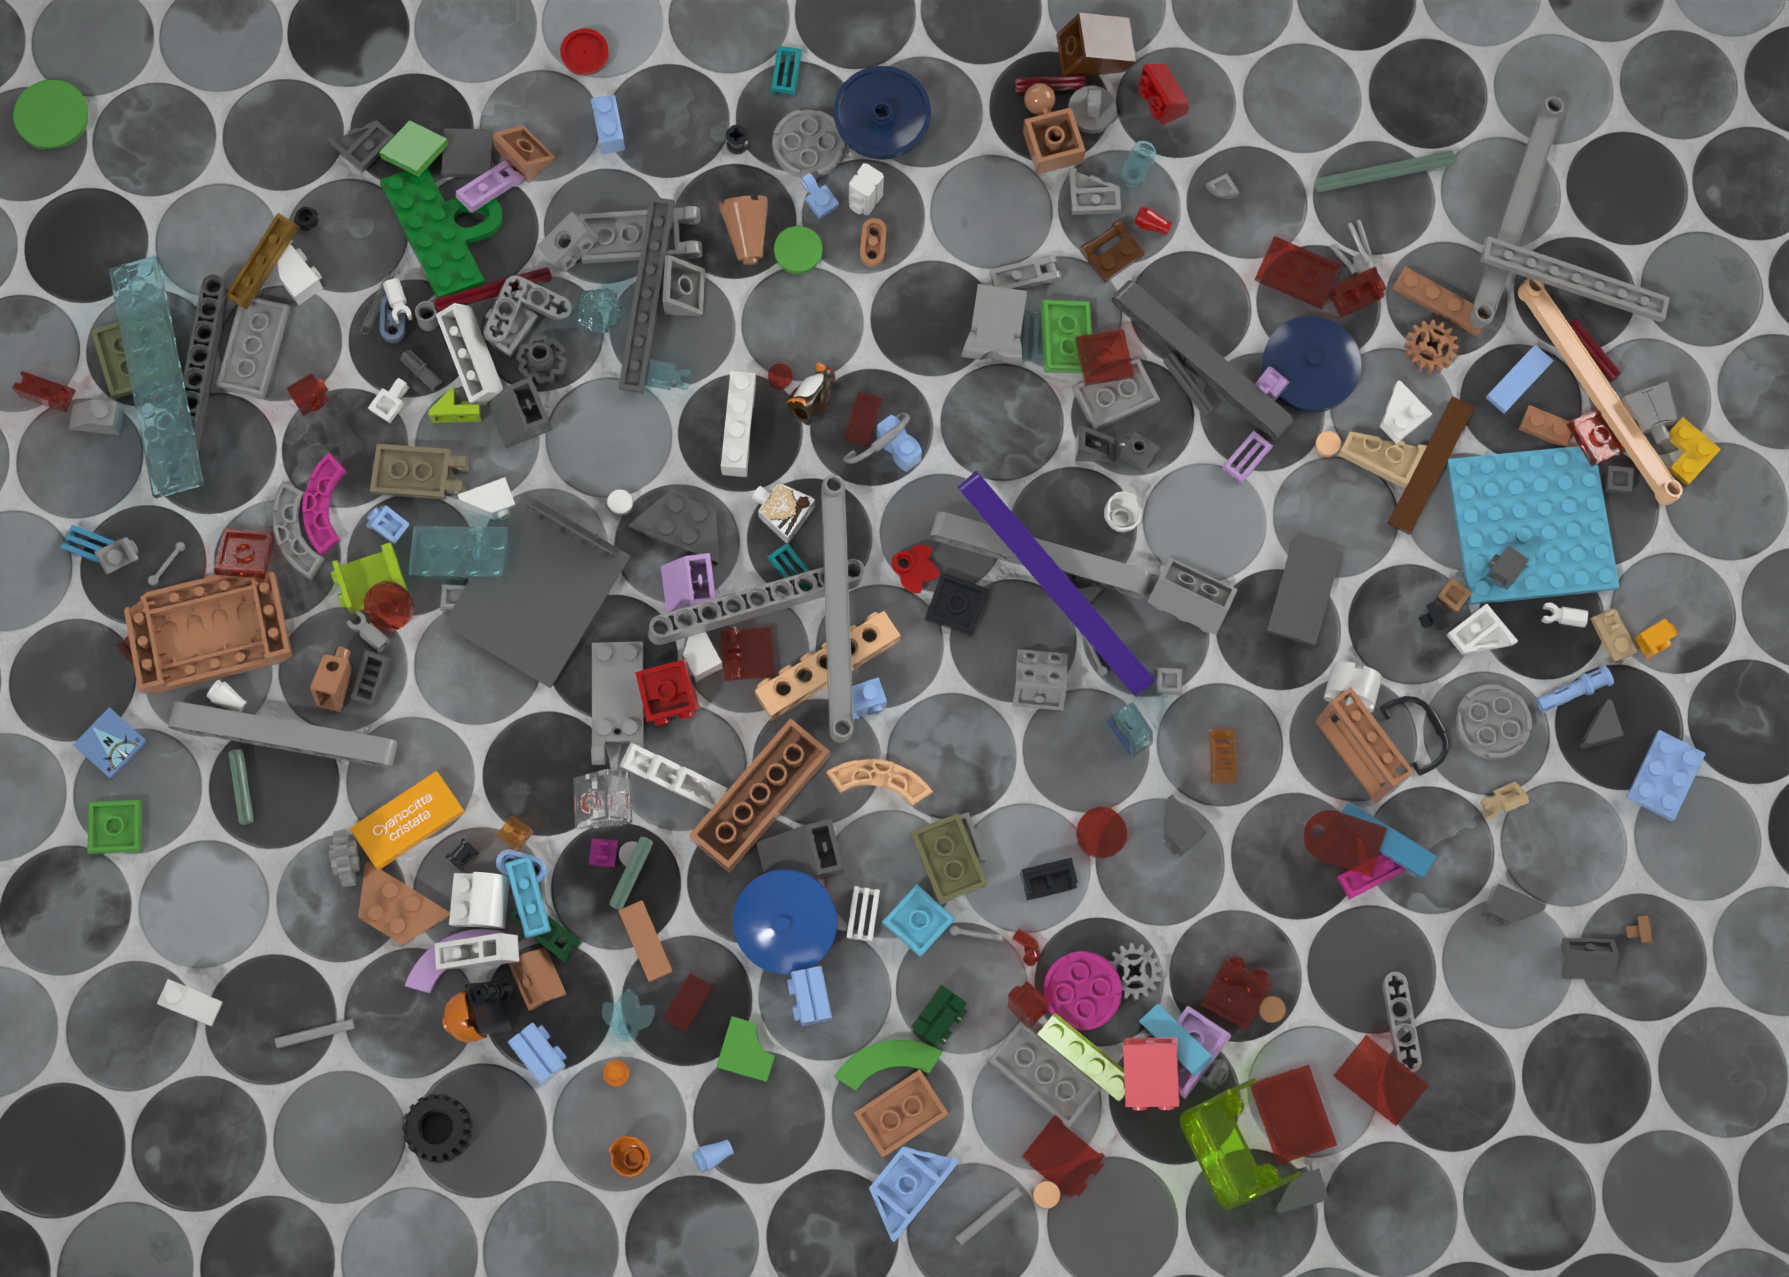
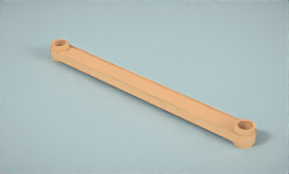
M1527 278L1518 289L1519 298L1526 302L1655 493L1658 503L1665 506L1673 504L1682 495L1683 489L1681 484L1674 480L1645 435L1641 432L1622 401L1545 290L1544 283Z

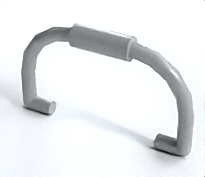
M904 412L898 414L896 418L900 421L902 420V422L897 427L886 432L863 453L857 455L852 450L843 458V461L849 464L857 463L875 451H880L894 440L897 434L909 423V414Z

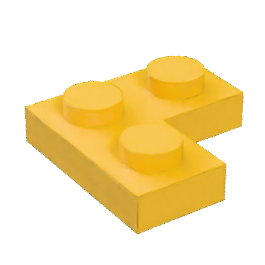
M1682 417L1668 433L1671 438L1669 441L1682 451L1683 454L1668 471L1688 486L1721 449Z

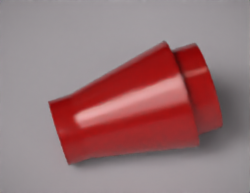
M1141 206L1134 224L1138 225V229L1161 233L1166 236L1172 222L1165 219L1151 207Z

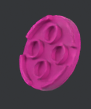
M1078 951L1067 954L1051 966L1045 977L1043 986L1044 997L1051 1015L1056 1013L1076 1030H1091L1104 1025L1115 1015L1120 1006L1122 984L1119 974L1107 959L1096 953Z

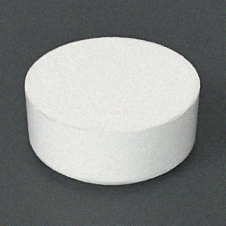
M619 489L609 495L607 504L609 510L614 515L624 516L632 510L633 500L627 491Z

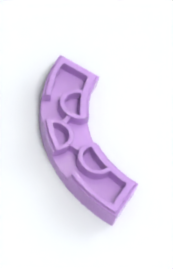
M474 929L453 934L438 943L505 933L497 930ZM435 945L426 951L415 964L406 981V987L429 994L432 993L436 982L447 970H436Z

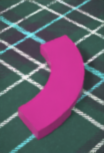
M330 453L318 463L310 475L302 502L305 530L320 556H323L341 541L334 532L330 522L329 503L335 486L347 472Z

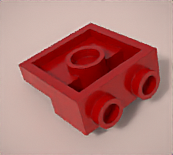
M683 659L635 672L647 722H655V726H662L671 723L670 718L679 716L680 720L695 717L694 712L700 710L686 660Z

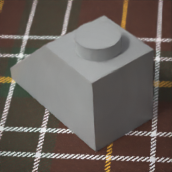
M91 399L74 404L69 429L120 435L124 411L117 402Z

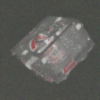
M605 769L573 778L575 829L617 827L632 823L631 772Z

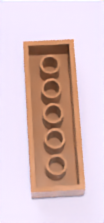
M790 718L689 834L690 840L730 873L830 758V751Z

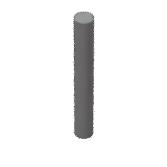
M352 1018L275 1038V1044L278 1049L355 1029L354 1020Z
M1014 1187L955 1237L957 1242L962 1246L1022 1196L1021 1191Z

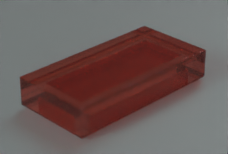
M858 392L844 440L869 446L882 398Z
M690 973L663 1016V1019L686 1032L713 986Z

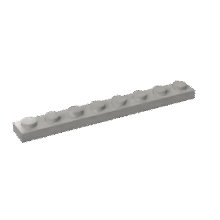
M1490 236L1484 241L1480 259L1482 263L1658 322H1663L1666 319L1670 297Z

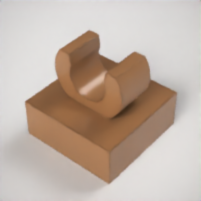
M1648 915L1637 917L1639 925L1626 927L1629 939L1641 937L1643 945L1654 943Z

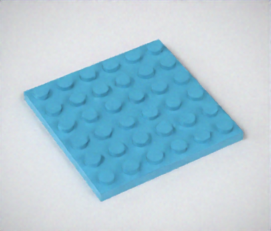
M1595 445L1448 459L1446 466L1466 588L1472 592L1468 598L1469 605L1613 591L1620 588ZM1510 546L1528 558L1529 561L1515 582L1507 590L1495 586L1486 575L1491 570L1487 565L1495 554L1500 556L1504 549Z

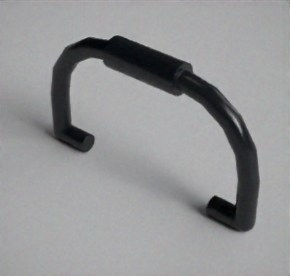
M1403 696L1380 707L1385 719L1389 720L1392 718L1388 711L1390 708L1404 702L1416 703L1427 712L1426 716L1438 736H1441L1443 742L1442 752L1433 763L1423 768L1420 767L1418 761L1412 763L1417 774L1422 776L1444 762L1449 749V740L1446 735L1447 730L1435 709H1432L1425 701L1413 696Z

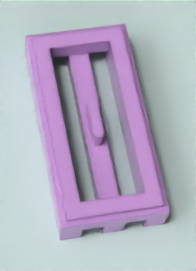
M1253 431L1223 465L1222 470L1229 472L1232 478L1235 477L1237 482L1242 484L1272 449L1273 445ZM1254 439H1256L1258 442L1240 461V463L1235 468H1232L1231 465L1235 462V460L1248 447V445ZM1263 445L1265 448L1241 475L1239 471Z

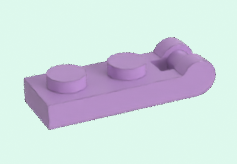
M505 160L457 190L456 198L473 213L511 187L519 186L525 177L521 172L515 171L513 165L508 160Z

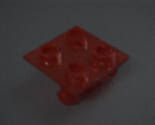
M728 627L727 631H720L724 681L775 677L771 627L738 630L737 627Z

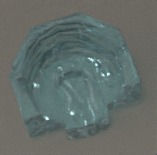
M608 288L582 292L580 306L578 307L579 316L577 320L579 325L591 331L608 333L611 325L619 323L623 302L618 301L617 293H614L611 289L608 290Z

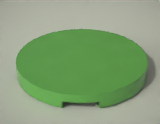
M54 79L43 80L31 85L19 96L14 107L13 118L19 134L31 146L42 150L65 148L76 142L86 130L88 125V107L81 92L70 83Z

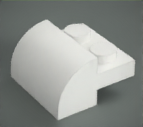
M473 872V874L454 873L449 925L453 927L505 929L510 885L509 877L485 872Z

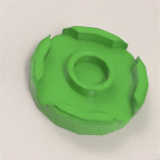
M789 227L782 231L775 240L774 255L776 262L788 273L798 275L809 273L821 261L823 252L821 239L808 227Z

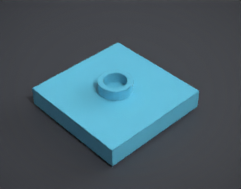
M916 884L882 921V924L921 958L955 921V918Z

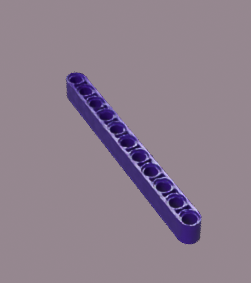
M975 471L959 484L957 488L1132 694L1137 697L1152 685L1155 680L984 478Z

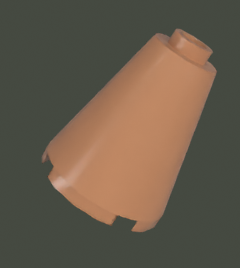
M741 196L726 199L724 203L720 202L719 209L738 261H743L744 265L758 264V260L763 257L768 198L758 196V200H753L751 196Z

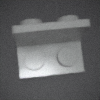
M1018 649L1013 706L1063 711L1067 690L1068 655L1066 653Z

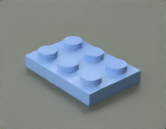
M1661 730L1657 731L1626 798L1670 821H1674L1706 753Z

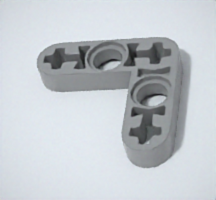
M517 275L510 276L503 283L483 331L484 337L493 344L503 341L510 330L520 304L553 320L561 321L570 315L572 310L571 303L565 297ZM514 282H517V287L521 290H517L513 294L512 299L507 298L512 290L509 284L512 285ZM533 292L542 294L544 299L542 304L537 305L532 302L531 294ZM549 298H552L550 304L557 306L559 303H561L563 305L562 309L565 310V312L557 314V309L551 305L547 309H545L544 307L549 302ZM501 303L510 305L512 312L509 316L500 314L498 308ZM498 320L503 321L498 330L502 334L493 337V332L490 328L493 329L497 325Z

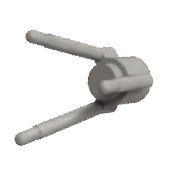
M1357 220L1356 223L1363 246L1353 224H1348L1360 253L1352 258L1354 263L1352 264L1335 245H1330V248L1349 268L1352 275L1357 273L1359 277H1363L1373 272L1377 267L1371 254L1362 222Z

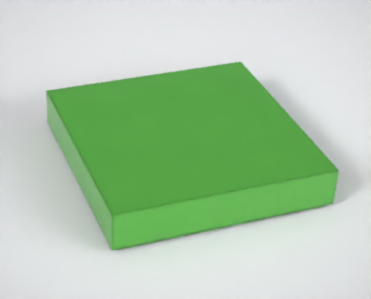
M409 120L383 147L379 154L382 159L419 177L449 143L446 138Z
M141 800L88 802L87 853L89 855L142 852Z

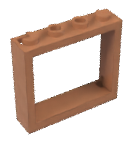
M1352 687L1330 701L1316 719L1315 723L1375 804L1397 790L1414 773ZM1351 697L1354 702L1347 706L1345 702ZM1334 714L1339 718L1335 723L1331 720ZM1402 766L1406 772L1399 776L1395 769Z

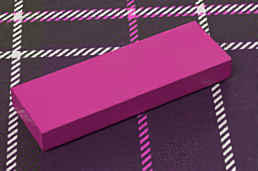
M1380 854L1337 876V879L1350 900L1407 871V869Z

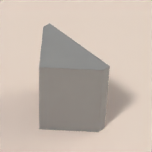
M670 255L665 256L663 287L665 315H703L704 268Z

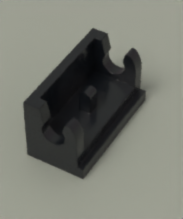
M1072 857L1025 868L1020 872L1027 901L1077 889L1078 881Z

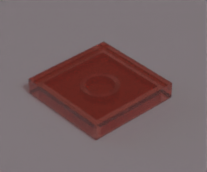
M1124 329L1075 338L1085 386L1134 377Z
M1600 410L1579 417L1567 424L1591 467L1626 453L1625 447L1617 439L1601 415Z
M223 528L213 569L214 574L266 578L275 538L274 532Z

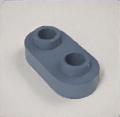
M386 295L380 303V333L385 341L397 343L406 334V313L399 314L398 319L400 323L396 324ZM391 329L398 330L396 334H389Z

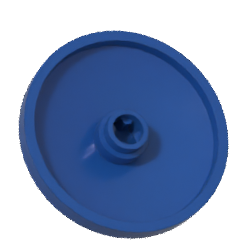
M793 869L773 870L755 878L742 891L734 908L733 929L739 947L754 964L773 973L791 974L793 971L808 969L816 965L831 948L837 932V911L827 889L814 877Z

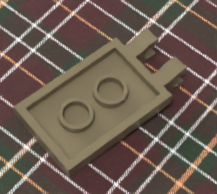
M377 444L370 492L374 495L446 500L447 493L458 495L466 492L467 486L463 485L464 482L462 480H452L454 470L469 472L470 462L467 461V457L452 456L451 449Z

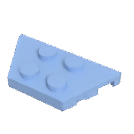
M902 1147L869 1187L883 1223L893 1242L896 1241L959 1163L957 1159Z

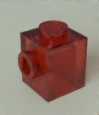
M312 373L286 388L303 416L311 411L320 410L329 401L325 392L329 391L321 378L316 380Z
M1028 981L1021 987L1019 985L1015 986L1008 994L1007 1008L1029 1029L1048 1012L1050 1002Z

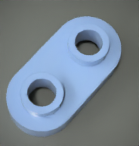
M506 849L500 852L496 858L497 869L501 874L509 877L505 863L508 860H517L531 855ZM531 856L533 866L539 868V873L536 875L539 884L547 876V866L540 858Z

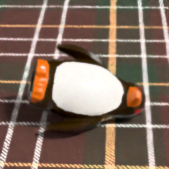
M820 362L816 363L815 374L807 377L790 394L787 406L792 415L805 425L809 426L816 413H823L829 408L828 403L833 395L835 381L834 370Z

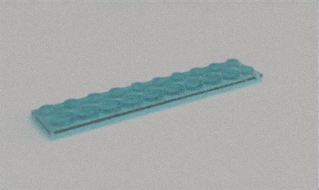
M155 255L110 268L109 274L152 496L157 499L202 486L204 482L160 260Z

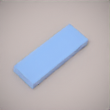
M1534 345L1487 395L1486 399L1505 414L1554 360Z

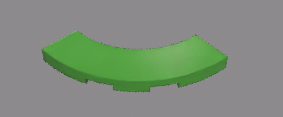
M912 1040L883 1041L866 1047L853 1055L842 1065L834 1078L857 1091L861 1084L870 1076L891 1067L913 1068L929 1075L941 1056L942 1051L925 1043Z

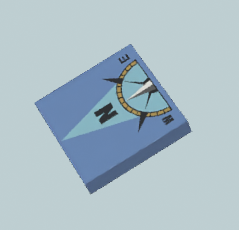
M109 707L73 745L112 780L148 741Z

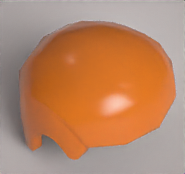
M632 1136L617 1138L608 1150L611 1155L610 1165L618 1174L624 1177L633 1178L641 1175L650 1162L649 1148L640 1138Z

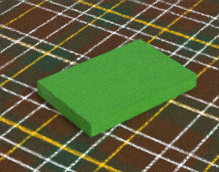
M1042 300L1040 307L1044 373L1092 374L1094 372L1090 301Z

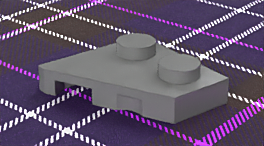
M1069 168L1072 215L1121 212L1119 186L1110 182H1103L1100 178L1093 175L1089 177L1077 172L1076 168Z

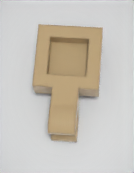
M1516 781L1494 790L1493 797L1484 798L1480 801L1484 809H1487L1482 811L1486 819L1496 817L1502 808L1505 812L1529 803L1527 793Z

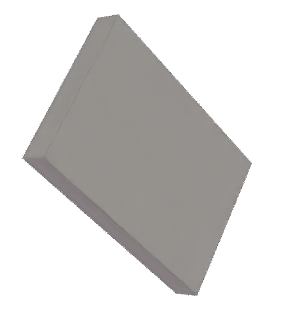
M1139 357L1072 386V391L1091 429L1095 431L1160 403V398Z

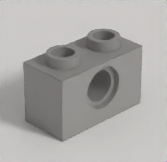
M571 211L537 247L554 267L565 273L575 265L576 261L585 252L593 247V244L599 238L582 218Z

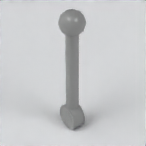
M183 542L176 543V549L158 572L148 578V583L151 586L159 584V577L178 553L185 550Z
M1086 640L1098 666L1097 673L1103 677L1107 674L1108 670L1102 665L1096 650Z
M956 925L951 926L949 930L953 936L963 934L1003 942L1004 937L998 934L959 929Z

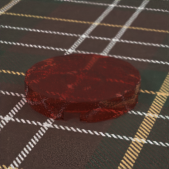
M393 581L376 583L366 592L364 598L366 615H369L372 619L371 622L382 630H399L412 619L414 613L413 600L409 592L402 585Z
M1098 807L1090 809L1081 817L1077 824L1076 838L1078 845L1084 853L1093 858L1105 859L1113 857L1121 851L1127 840L1128 830L1124 819L1111 808Z

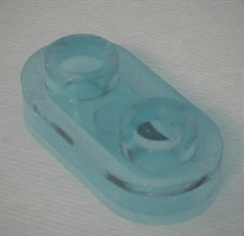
M1139 141L1132 147L1121 173L1122 182L1126 186L1136 188L1144 183L1156 155L1155 147L1150 142ZM1139 154H1145L1147 157L1142 159L1139 157ZM1135 174L1137 178L1131 179L1129 175Z

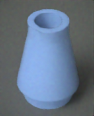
M726 1139L722 1142L697 1147V1151L693 1152L692 1156L700 1172L705 1170L709 1172L725 1158L734 1154L731 1144Z

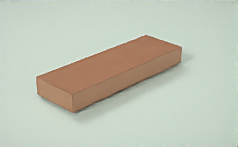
M641 900L618 910L648 982H653L673 973L643 901Z

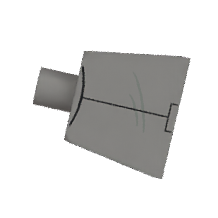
M1668 381L1625 395L1621 399L1644 435L1652 433L1657 445L1671 439L1667 428L1672 426L1677 420V415Z

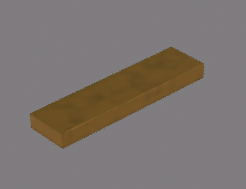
M277 213L225 296L247 310L300 226Z

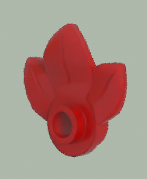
M922 544L914 545L909 551H900L892 558L891 567L893 571L900 575L902 586L912 593L920 594L922 582L933 581L940 576L936 565L928 560L932 553L931 547ZM907 561L908 566L906 568L900 567L899 562Z

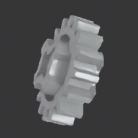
M346 829L333 831L334 844L329 845L332 873L334 876L339 875L343 887L355 885V872L360 871V859L356 841H350Z
M1130 943L1128 950L1120 946V954L1116 952L1111 954L1114 962H1109L1115 969H1117L1118 965V968L1122 970L1121 984L1122 992L1124 993L1123 999L1125 1000L1129 995H1132L1134 1001H1137L1139 994L1147 998L1148 989L1152 992L1157 989L1153 983L1161 982V978L1156 976V974L1162 972V968L1155 965L1160 959L1159 957L1151 958L1152 949L1147 953L1144 952L1143 944L1138 949H1135L1134 944ZM1136 955L1140 956L1138 960H1129L1126 956ZM1147 963L1151 971L1150 978L1145 972V965ZM1138 964H1141L1138 968V976L1134 975L1129 980H1126L1130 973L1129 968L1133 969ZM1129 984H1138L1141 988L1131 989L1127 986Z

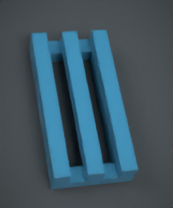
M71 525V532L67 534L66 542L62 544L61 548L100 564L96 555L71 545L74 542L95 551L103 547L77 538L76 535L79 534L105 545H109L114 541Z

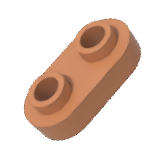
M868 219L862 226L860 260L865 266L871 268L879 266L883 262L885 255L886 225L880 219ZM877 231L879 234L872 236L870 232ZM873 253L876 255V258L870 259L868 255Z

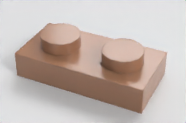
M1529 405L1518 430L1565 448L1575 424Z

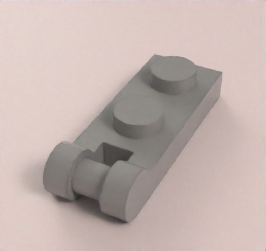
M1048 255L990 270L993 286L1016 290L1046 283H1056L1062 280L1061 273L1056 268L1057 259L1055 255ZM1040 268H1047V273L1042 274Z

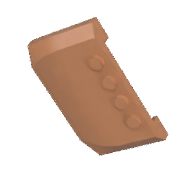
M243 568L147 592L140 597L141 600L131 608L128 606L124 609L137 687L141 694H159L279 664L292 656L277 577L274 572H269L268 574L258 572L252 568Z

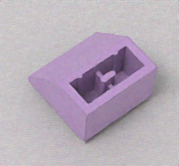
M710 553L684 556L661 566L666 613L716 599Z

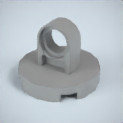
M1093 85L1077 90L1070 98L1068 108H1072L1078 129L1089 134L1104 131L1106 127L1113 123L1116 113V103L1110 92L1102 87Z

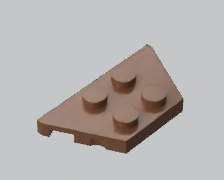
M368 861L366 862L359 919L404 946L418 935L431 930V927L450 918L449 911L383 870L377 871L373 864Z

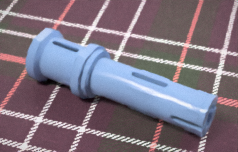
M1600 665L1596 671L1589 674H1581L1577 681L1536 698L1538 708L1542 713H1545L1581 695H1592L1595 690L1603 686H1612L1614 680L1606 665Z

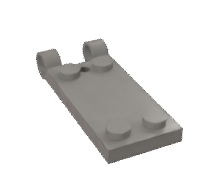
M695 206L674 208L670 231L673 235L669 237L667 255L676 258L684 257L686 259L702 257L701 242L694 240L680 242L679 223L685 225L700 223V208ZM648 210L579 214L580 218L587 223L599 238L593 244V247L581 256L582 263L640 260Z
M643 642L592 643V765L606 764V744L634 743L644 748V708L635 672L644 670ZM620 729L621 734L616 735L614 731Z

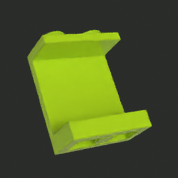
M391 542L381 545L382 552L340 565L337 560L332 562L334 570L330 571L335 585H340L342 593L338 594L342 608L347 607L351 614L409 595Z

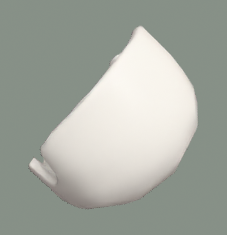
M1121 491L1116 492L1109 498L1104 508V517L1111 529L1124 533L1132 531L1140 523L1142 508L1139 507L1137 497L1134 494Z

